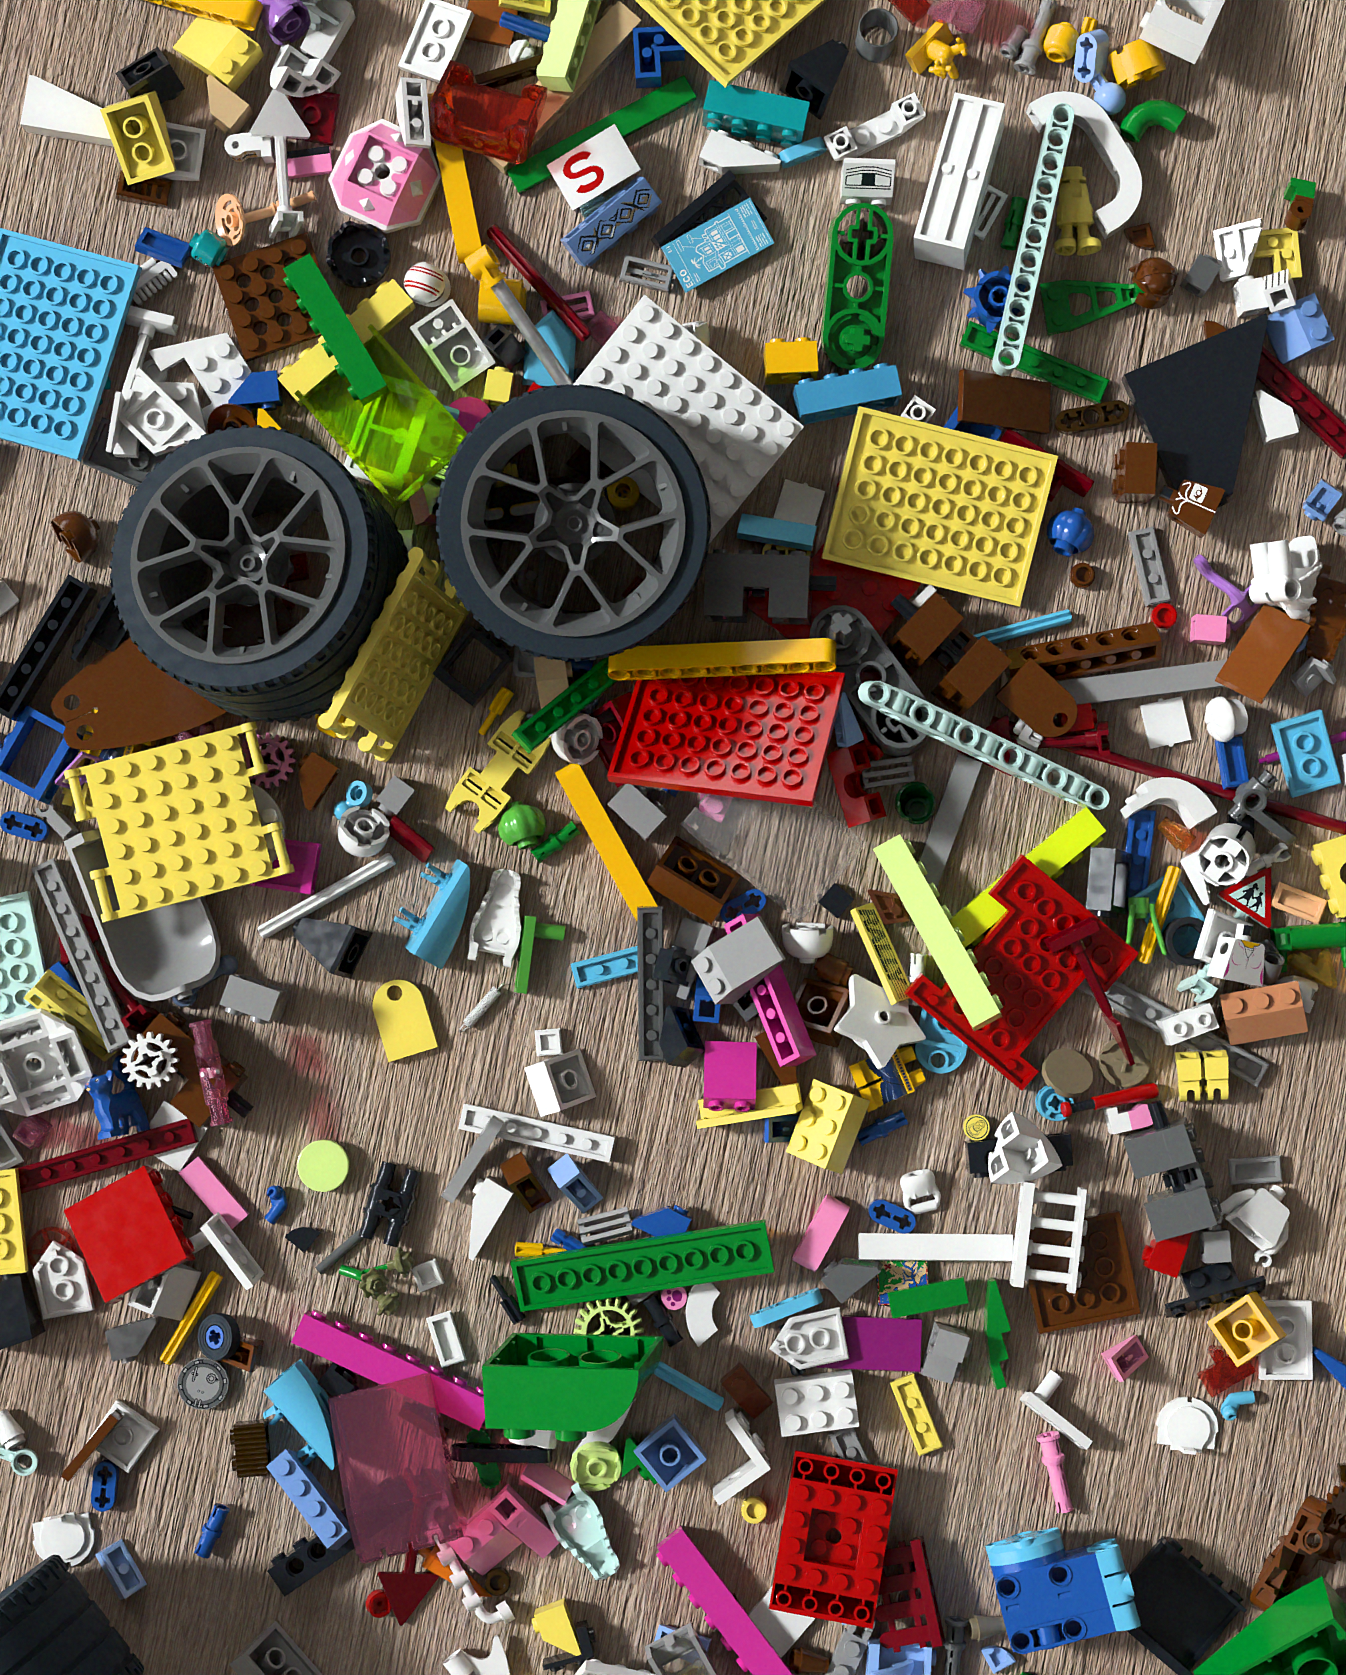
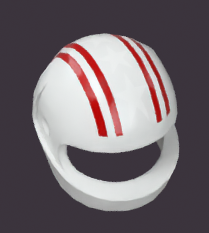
M420 262L412 266L404 278V289L408 296L420 305L438 307L444 304L450 295L451 286L448 277L440 269L426 262ZM443 293L442 297H441L439 300H437V301H435V302H431V301L436 300V299H437L438 297H440L441 294Z

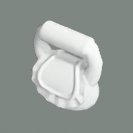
M916 1170L901 1177L900 1185L903 1190V1203L909 1212L917 1215L936 1210L939 1207L941 1194L935 1184V1176L931 1170ZM931 1194H933L935 1198L930 1201L911 1205V1199L916 1200L919 1197L929 1196Z

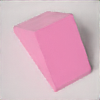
M1133 1335L1101 1353L1112 1375L1119 1382L1127 1379L1149 1358L1137 1335Z

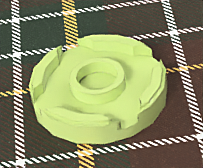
M594 1441L586 1443L579 1447L572 1455L570 1462L572 1478L584 1490H605L610 1487L611 1483L616 1482L621 1475L622 1462L620 1454L615 1447L606 1442Z

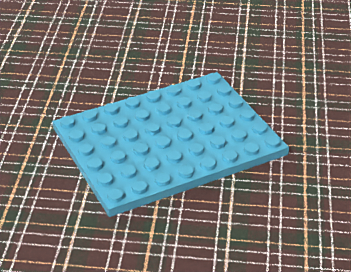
M0 228V439L81 462L142 271L139 265Z

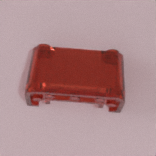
M450 60L430 100V134L436 141L510 163L522 164L526 161L547 99V87L527 84L524 86L521 96L474 83V74L467 65Z

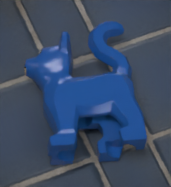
M118 1055L114 1059L112 1070H108L104 1075L98 1076L93 1074L90 1081L85 1085V1089L94 1100V1112L101 1125L98 1140L129 1134L130 1127L133 1126L137 1127L138 1132L150 1129L147 1114L141 1104L140 1096L135 1090L134 1081L129 1082L128 1078L130 1075L122 1072L120 1059L124 1055ZM114 1075L124 1082V1089L116 1094L112 1093Z

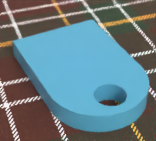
M921 1007L918 1026L926 1036V1039L914 1044L916 1058L925 1069L931 1072H951L963 1062L968 1045ZM935 1053H941L945 1057L944 1065L939 1068L931 1064V1057Z

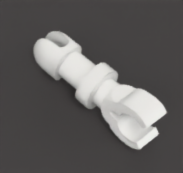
M1279 843L1268 854H1261L1260 858L1251 862L1245 875L1252 876L1263 867H1271L1273 862L1288 860L1291 855L1287 851L1280 854L1281 851L1288 849L1286 844Z

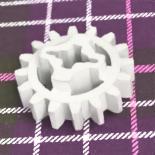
M147 1032L146 1038L142 1033L137 1034L138 1041L130 1039L128 1043L131 1048H123L122 1050L127 1054V1058L120 1059V1062L127 1063V1067L122 1072H130L131 1075L128 1081L131 1082L137 1079V1087H142L146 1083L147 1089H153L154 1082L158 1087H162V1079L171 1081L172 1078L169 1073L178 1071L173 1066V1063L180 1061L179 1058L173 1057V1054L178 1049L169 1047L172 1043L171 1039L162 1041L164 1035L162 1033H159L156 1038H154L153 1032ZM150 1043H155L159 1045L163 1050L158 1051L153 1049ZM138 1049L139 1055L137 1060L134 1061V1054ZM148 1056H160L152 1062V1065H141V1063L148 1059ZM167 1059L166 1067L164 1071H162L161 1066L163 1064V1061ZM138 1070L147 1072L151 1078L142 1076L138 1073Z

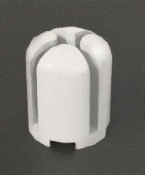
M1231 823L1221 824L1213 828L1204 840L1196 858L1200 869L1199 873L1207 882L1215 886L1230 885L1233 883L1237 884L1244 878L1255 856L1256 844L1248 831L1243 834L1240 840L1236 838L1242 826ZM1226 855L1227 857L1219 866L1217 863L1221 856Z

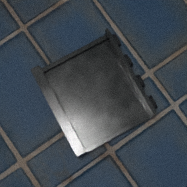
M1162 1536L1129 1575L1134 1591L1133 1600L1135 1601L1141 1626L1126 1631L1177 1675H1193L1191 1672L1192 1667L1240 1610L1245 1613L1247 1609L1241 1604L1244 1599L1232 1589L1227 1592L1221 1587L1224 1582L1213 1572L1207 1575L1201 1569L1204 1565L1193 1555L1189 1558L1181 1552L1184 1548L1173 1538L1168 1541Z

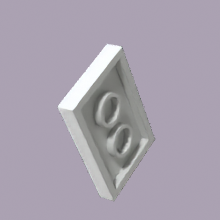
M425 0L398 67L406 72L446 85L473 20V12L441 0Z
M1263 1300L1287 1336L1258 1355L1259 1379L1313 1380L1312 1301Z

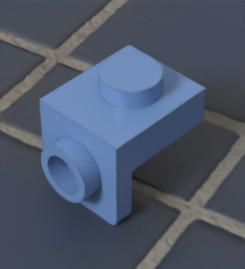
M1321 478L1303 502L1305 515L1314 521L1320 519L1324 522L1328 513L1343 495V492Z

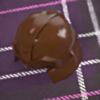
M1150 257L1128 269L1130 272H1134L1132 282L1136 283L1145 292L1144 294L1139 292L1135 303L1143 308H1161L1168 302L1170 295H1173V289L1179 273L1166 259Z

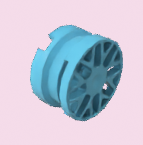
M1044 1086L1038 1091L1035 1098L1037 1111L1042 1117L1051 1121L1066 1119L1067 1117H1064L1061 1113L1060 1106L1062 1102L1074 1103L1073 1098L1059 1096L1051 1086Z

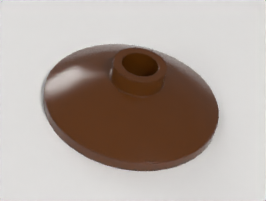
M232 403L216 407L209 415L207 421L209 434L219 429L222 431L226 430L228 427L241 428L243 425H248L250 428H253L254 425H257L250 411ZM231 421L236 422L239 426L234 427Z

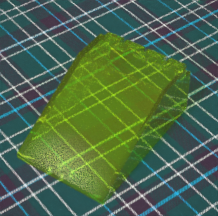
M370 324L368 329L375 335V338L365 348L390 390L389 392L363 406L360 399L354 401L347 388L351 384L347 377L342 380L337 372L326 382L331 388L329 392L321 386L310 397H307L299 390L294 394L397 510L450 463L452 456L458 451L457 447L468 433L393 346Z

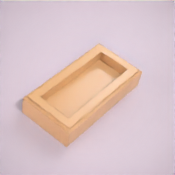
M1278 882L1271 898V907L1311 923L1319 924L1328 900Z

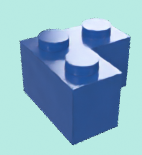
M662 26L633 28L636 89L661 87L660 62L685 61V48Z

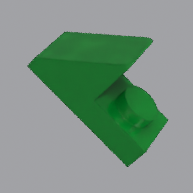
M629 1433L626 1436L621 1477L639 1465L640 1467L637 1470L645 1481L651 1480L655 1485L657 1481L633 1452L639 1443Z

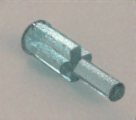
M622 188L606 197L601 194L579 206L584 219Z

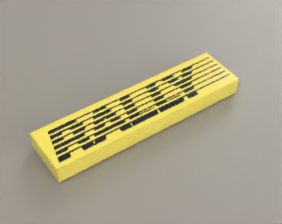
M873 902L854 908L850 911L891 1005L910 999L904 993L910 986V983Z

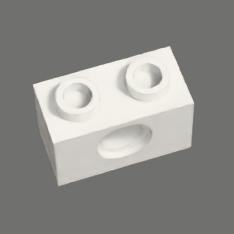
M1202 1003L1156 1021L1164 1044L1170 1046L1219 1028L1210 1003Z

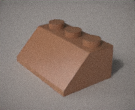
M1298 981L1220 995L1230 1045L1308 1032Z

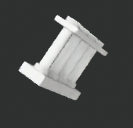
M1032 1181L1021 1183L1010 1284L1013 1287L1023 1288L1024 1281L1028 1282L1029 1279L1065 1283L1067 1284L1066 1290L1073 1294L1076 1293V1288H1080L1081 1272H1078L1079 1261L1083 1262L1084 1246H1081L1082 1236H1085L1087 1232V1220H1084V1213L1090 1206V1194H1087V1189L1078 1187L1077 1195L1038 1191V1188H1035V1183ZM1037 1201L1074 1205L1076 1206L1074 1221L1036 1217L1035 1214H1032L1033 1203L1037 1204ZM1034 1227L1071 1231L1073 1232L1071 1247L1033 1243L1032 1240H1029L1030 1229L1034 1230ZM1031 1253L1068 1257L1070 1258L1068 1273L1030 1269L1029 1266H1026L1027 1255L1031 1256Z

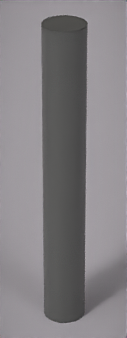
M360 1229L315 1267L321 1275L364 1239V1237L358 1236Z

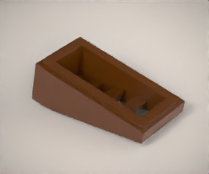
M120 170L116 192L117 200L167 207L171 181L150 178L131 184L130 192L125 191L127 182L123 170ZM137 184H142L140 194L135 193ZM147 185L152 186L151 196H145ZM157 186L163 187L161 199L156 198Z

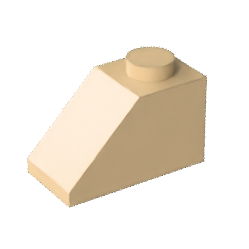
M209 74L207 77L210 113L215 121L213 124L224 134L227 131L232 135L237 134L253 115V111L248 103Z

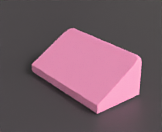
M527 1463L520 1476L521 1480L561 1505H565L572 1492L571 1486L574 1485V1482L544 1463Z

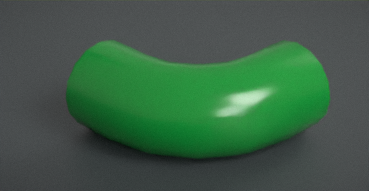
M1148 100L1134 107L1127 114L1119 126L1120 135L1131 142L1138 143L1146 130L1151 126L1163 127L1174 134L1187 110L1165 100Z

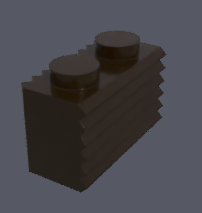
M268 1419L236 1422L233 1425V1429H230V1444L235 1445V1455H232V1470L237 1471V1478L269 1475L270 1471L266 1467L271 1463Z

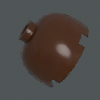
M67 511L59 514L50 522L60 543L64 542L68 548L66 552L77 563L86 560L95 553L99 545L97 531L100 527L92 516L88 518L82 512Z

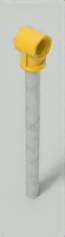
M485 244L466 257L464 261L470 273L478 281L482 279L485 284L483 286L485 290L491 288L556 385H573V381L503 280L507 275L499 270L500 262L493 250Z

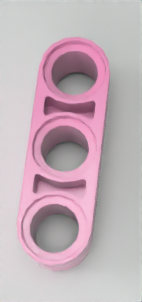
M827 1194L795 1250L792 1261L812 1272H816L840 1229L850 1206Z

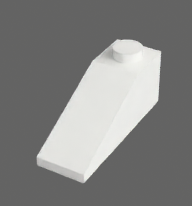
M401 77L395 96L397 119L405 147L430 148L431 138L426 79Z
M487 1176L485 1181L480 1178L472 1191L476 1194L473 1199L469 1259L472 1261L475 1259L514 1193L512 1189L490 1176Z

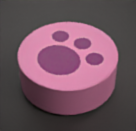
M684 1287L662 1290L661 1300L666 1308L678 1310L685 1305L687 1293Z

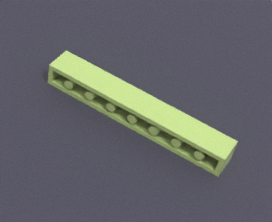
M899 834L875 847L873 850L974 1032L1002 1017L1000 1009L1003 1006L996 994L990 995L987 989L990 983L983 971L978 973L974 964L978 963L971 949L966 951L961 942L965 941V938L958 927L953 929L949 920L953 917L947 906H940L936 899L940 894L933 882L931 884L927 883L924 876L928 873L921 860L917 863L914 860L912 854L915 853V850L909 839L904 841Z

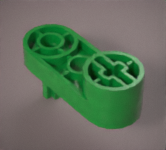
M869 203L853 204L838 212L831 221L828 230L829 248L821 344L827 359L837 367L847 370L865 368L872 364L881 353L885 336L894 239L893 225L887 213L878 206ZM852 211L851 225L846 226L844 231H839L840 222L846 214ZM864 211L862 232H869V239L862 241L860 260H856L858 238H852L851 233L852 231L859 230L860 213ZM873 216L882 227V234L878 235L877 227H872ZM838 236H843L844 243L849 244L848 255L843 252L839 245ZM877 240H882L880 249L873 257L869 258L870 245L875 244ZM853 276L862 277L867 284L866 293L858 299L850 296L847 291V283Z

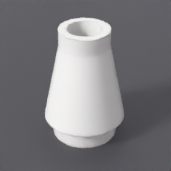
M8 1409L0 1411L1 1446L4 1445L6 1450H10L26 1441L24 1437L25 1432L11 1416Z

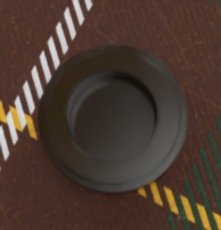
M496 1567L487 1573L485 1588L490 1594L500 1596L505 1594L510 1588L511 1577L504 1568Z

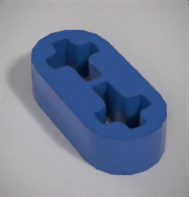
M16 811L5 812L0 818L2 830L11 835L41 842L47 839L50 834L48 823L39 818ZM15 815V820L23 823L22 828L13 826L10 829V824L7 823V820L13 819ZM38 823H40V829H43V833L37 834L34 837L35 833L27 830L28 825L37 827Z
M758 889L748 890L723 905L720 914L721 918L726 923L733 920L731 917H725V914L728 912V906L734 909L741 905L743 910L736 914L737 917L742 914H755L764 908L766 897ZM750 894L760 895L759 907L756 908L754 905L745 908L744 903L750 900Z
M875 1199L869 1205L868 1213L875 1222L903 1234L909 1233L914 1229L916 1220L914 1215L908 1210L884 1199ZM884 1204V1209L891 1214L889 1217L881 1214L878 1218L873 1208ZM894 1215L900 1218L908 1215L907 1219L910 1221V1225H904L903 1228H899L900 1223L893 1219Z
M110 1460L100 1462L93 1472L91 1504L94 1509L100 1512L111 1509L117 1500L119 1467ZM105 1466L108 1467V1471L112 1472V1475L107 1478V1483H104V1474L100 1473ZM106 1488V1497L110 1498V1501L102 1505V1500L98 1499V1497L103 1494V1489Z

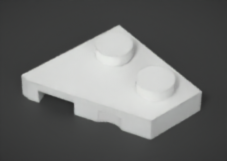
M1259 218L1213 231L1217 261L1222 266L1219 270L1220 281L1226 282L1248 276L1263 229V219Z

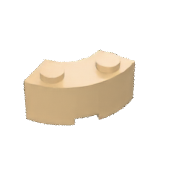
M545 656L534 657L541 709L569 687L568 677H573L571 661L546 659L547 657Z

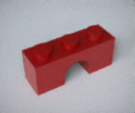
M864 743L831 752L827 757L828 766L848 828L886 817L880 793L868 794L860 785L862 771L871 767Z

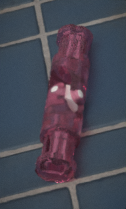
M212 1019L190 1023L189 1028L193 1030L195 1040L193 1048L199 1068L205 1104L209 1106L212 1120L210 1127L233 1122V1118L229 1115L227 1106L229 1098L220 1063L217 1041L213 1040L210 1026ZM210 1078H215L214 1086L210 1082Z

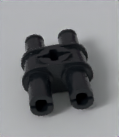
M382 1161L375 1183L372 1182V1185L370 1184L371 1190L366 1206L363 1207L365 1215L358 1236L373 1240L379 1219L383 1218V1216L388 1217L390 1222L383 1244L397 1248L404 1226L410 1223L408 1220L414 1201H417L415 1192L421 1173L407 1169L400 1191L394 1192L391 1191L390 1185L397 1165ZM390 1197H393V1202L400 1206V1208H391L390 1212L386 1211V1205H383L379 1200H389Z

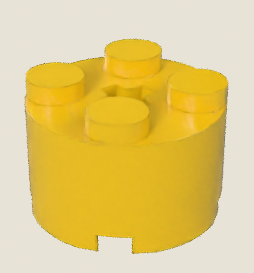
M1142 39L1124 45V49L1120 54H1117L1115 50L1107 56L1117 84L1124 88V91L1135 87L1136 82L1144 79L1145 82L1154 80L1160 76L1159 73L1166 70V62L1161 49Z

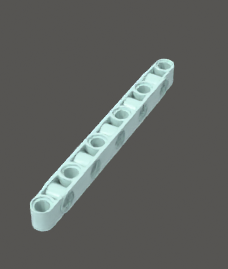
M867 681L859 687L858 696L864 704L1056 797L1082 808L1087 807L1093 810L1104 809L1109 803L1108 791L1090 782L1087 778L915 695L882 681ZM873 686L877 689L875 699H872L870 696V689ZM917 708H920L922 711V717L919 721L915 717ZM964 729L966 732V739L962 742L960 739V732ZM1008 750V752L1010 753V759L1006 763V761L1004 760V754ZM1050 772L1053 774V781L1051 783L1048 781V774ZM1093 793L1096 794V801L1094 803L1091 801Z

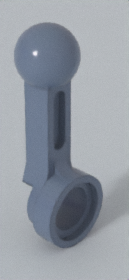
M232 955L222 956L220 958V965L211 980L193 989V995L188 1000H178L177 996L172 997L173 1002L182 1008L190 1007L195 1003L197 992L224 974H234L238 969V960Z

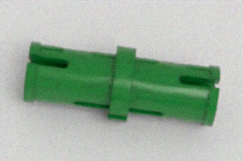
M1014 196L1011 199L1009 214L1004 220L1005 231L1000 245L1005 250L1014 251L1017 249L1019 233L1024 223V212L1028 203L1027 199Z
M570 821L569 824L555 834L550 833L547 840L530 851L537 861L542 863L543 860L557 850L559 852L563 850L565 844L581 833L575 824Z

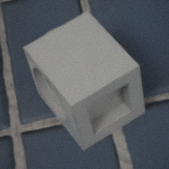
M394 775L376 799L381 803L378 808L390 817L393 813L400 816L417 791Z
M1221 1224L1198 1230L1200 1260L1202 1262H1232L1229 1230L1221 1228Z

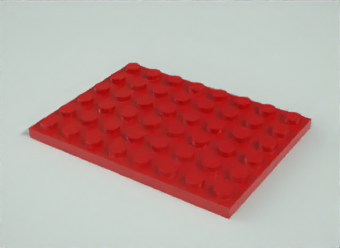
M829 671L637 680L607 774L608 781L813 807L846 681L845 673Z

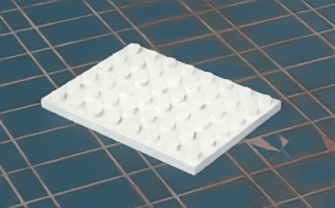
M643 295L573 384L598 386L636 399L654 410L681 436L697 461L707 488L711 516L709 544L804 427L646 295ZM568 433L591 452V439L587 434ZM605 438L600 439V460L616 472L635 461V457L620 445ZM639 469L628 475V477L637 482L639 492L662 510L661 499L649 473L644 469Z

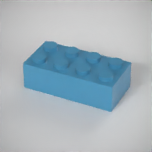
M881 363L875 365L874 369L864 371V368H856L850 370L847 375L839 376L838 373L825 375L822 380L814 381L813 378L800 380L799 384L794 387L792 397L797 421L802 425L855 415L859 406L873 410L898 406L902 391L896 365L889 366V363Z

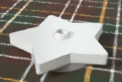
M857 974L849 977L850 1004L845 1015L835 1026L834 1031L852 1038L858 1046L865 1049L878 1070L887 1065L898 1046L919 1043L926 1039V1036L909 1013L908 1000L891 1005L884 987H880Z

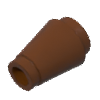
M803 1647L792 1649L789 1658L790 1670H795L796 1674L827 1673L829 1668L828 1657Z

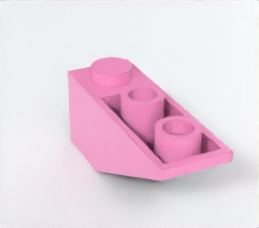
M509 1484L489 1502L487 1509L509 1531L543 1559L560 1543L557 1541L549 1525Z

